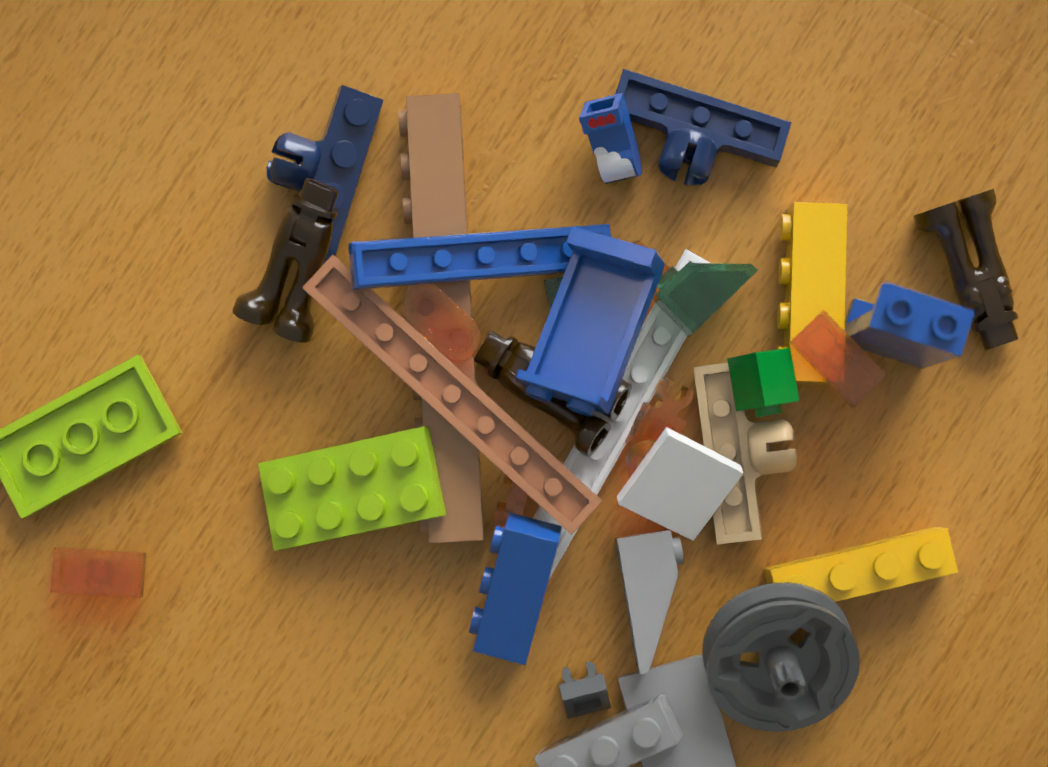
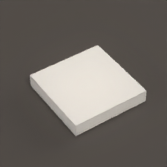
M666 427L619 492L617 500L619 505L694 541L744 472L740 464Z

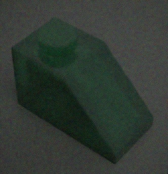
M687 263L680 271L672 266L661 276L657 286L659 291L652 300L690 337L758 270L752 264Z

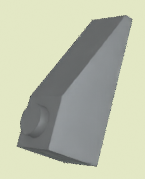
M668 529L615 538L636 667L639 674L649 673L678 578L677 565L684 564L680 537L672 538L671 530Z

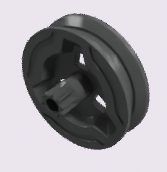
M797 583L764 584L738 594L715 614L707 627L702 645L703 663L707 673L708 684L718 706L738 723L762 731H791L821 721L838 709L847 699L855 686L859 673L860 657L858 647L842 609L823 592ZM802 628L808 632L802 642L798 644L791 640L790 636L796 630ZM759 652L758 662L756 663L740 661L741 654Z

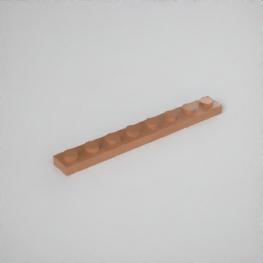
M332 255L302 287L571 535L601 504L602 500L372 289L353 290L351 270L337 257Z

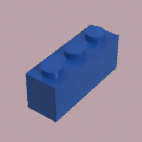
M510 512L505 527L496 525L489 551L498 554L495 568L485 567L479 593L487 595L484 609L475 606L468 632L477 635L473 652L526 665L559 544L562 526Z

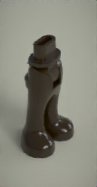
M311 178L305 179L300 195H293V204L289 207L279 225L261 283L257 289L240 295L234 303L232 311L238 318L258 325H267L275 321L273 331L279 336L300 343H307L311 340L315 326L310 313L312 297L302 287L323 266L328 253L333 232L332 219L338 215V211L333 208L339 193L337 189ZM295 260L298 268L294 283L285 300L284 307L278 314L285 282L291 264Z
M994 189L913 216L919 230L934 233L938 237L948 261L959 303L962 307L973 310L974 317L972 323L978 324L971 328L973 333L979 332L984 350L1019 339L1013 320L1018 319L1017 313L1012 311L1014 306L1013 290L1011 289L1005 266L999 254L992 226V213L997 203ZM959 214L966 221V227L973 240L979 261L977 268L971 262Z
M491 331L478 350L474 361L487 368L488 376L497 379L502 386L517 398L552 416L569 428L575 435V448L581 454L590 457L607 437L611 424L595 415L589 417L568 409L566 401L552 397L550 403H545L526 395V388L515 377L518 369L527 371L536 347L518 342L512 336L505 339ZM622 379L609 415L603 414L604 416L613 421L619 417L629 398L632 389L631 383Z

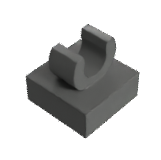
M591 661L586 662L588 673L586 678L574 680L571 677L569 667L562 670L564 683L559 684L568 719L611 708L603 673L597 675L595 665Z

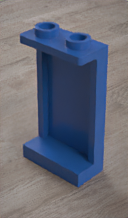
M572 226L566 243L573 253L527 371L518 369L515 378L526 388L525 394L536 400L550 403L552 397L566 401L568 409L585 416L592 417L594 411L609 415L665 263L654 249Z
M885 282L880 286L875 305L856 298L851 300L845 319L844 344L923 369L961 357L974 312L971 309Z

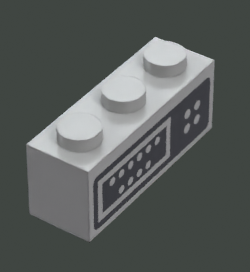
M662 693L545 746L534 758L538 767H628L677 745L683 736V732L665 694Z

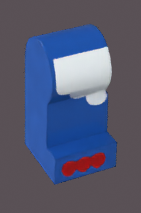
M624 93L585 102L579 120L584 135H588L593 154L596 155L598 169L604 183L609 184L641 176L640 152Z

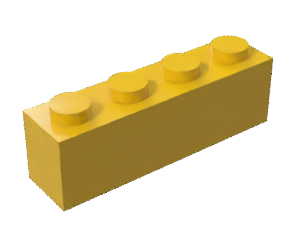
M793 202L787 209V214H781L779 222L780 241H786V258H780L778 265L779 285H785V302H779L777 308V328L784 329V347L778 346L777 349H791L796 384L838 385L843 383L847 204Z
M942 527L928 528L763 568L767 584L787 582L806 585L823 592L835 602L958 573L948 529Z

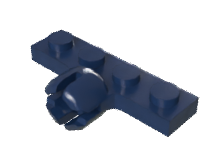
M623 69L615 93H624L631 122L659 130L665 134L666 141L658 163L660 172L665 177L675 182L682 162L689 164L683 183L688 186L702 185L709 179L716 154L719 152H728L777 168L792 123Z
M341 85L338 88L321 141H313L290 132L284 133L278 137L271 152L277 156L294 161V163L274 158L273 161L268 160L267 178L270 182L297 191L299 194L306 178L317 180L339 191L333 207L338 211V215L332 219V239L323 265L332 255H336L383 103V99L345 85Z

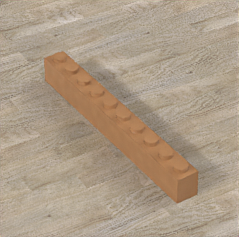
M459 93L406 96V110L398 111L400 137L408 136L409 153L401 154L402 180H410L411 197H403L404 223L413 225V238L468 234ZM470 281L408 286L409 312L417 311L418 329L415 330L476 385ZM413 390V399L422 400V418L414 419V427H430L447 515L419 521L420 534H429V543L484 540L480 451Z

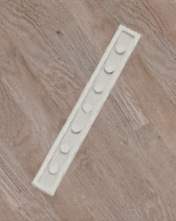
M687 249L683 252L642 325L622 378L632 384V389L621 414L613 421L600 412L594 411L593 415L611 424L607 437L590 457L581 454L574 444L563 464L596 495L599 493L724 270ZM539 506L533 519L560 525ZM562 527L550 577L577 530L571 535Z

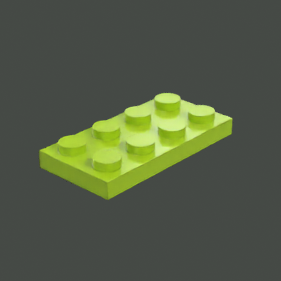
M136 355L1 428L0 480L21 519H27L183 434L142 356Z
M427 426L258 463L274 551L447 516L430 427Z

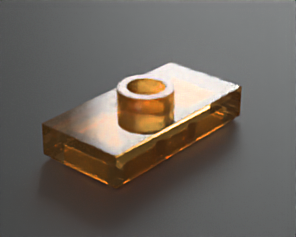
M822 310L789 341L851 407H855L887 376L825 310Z
M54 547L50 592L141 598L144 592L146 552Z

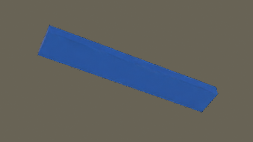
M609 224L574 226L611 237ZM572 227L351 242L348 244L352 288L353 290L563 274L573 253L566 243Z

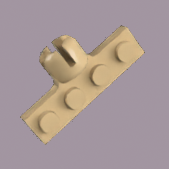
M728 363L693 367L704 447L740 464L744 472L713 514L717 545L763 539L756 481L762 475L790 472L796 467V449L770 452L769 443L795 440L794 430L791 424L784 419L751 422L746 416V410L736 412Z

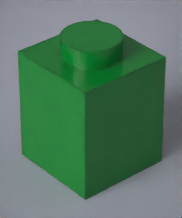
M790 348L755 352L727 358L736 412L754 409L756 417L783 413L781 404L799 401Z

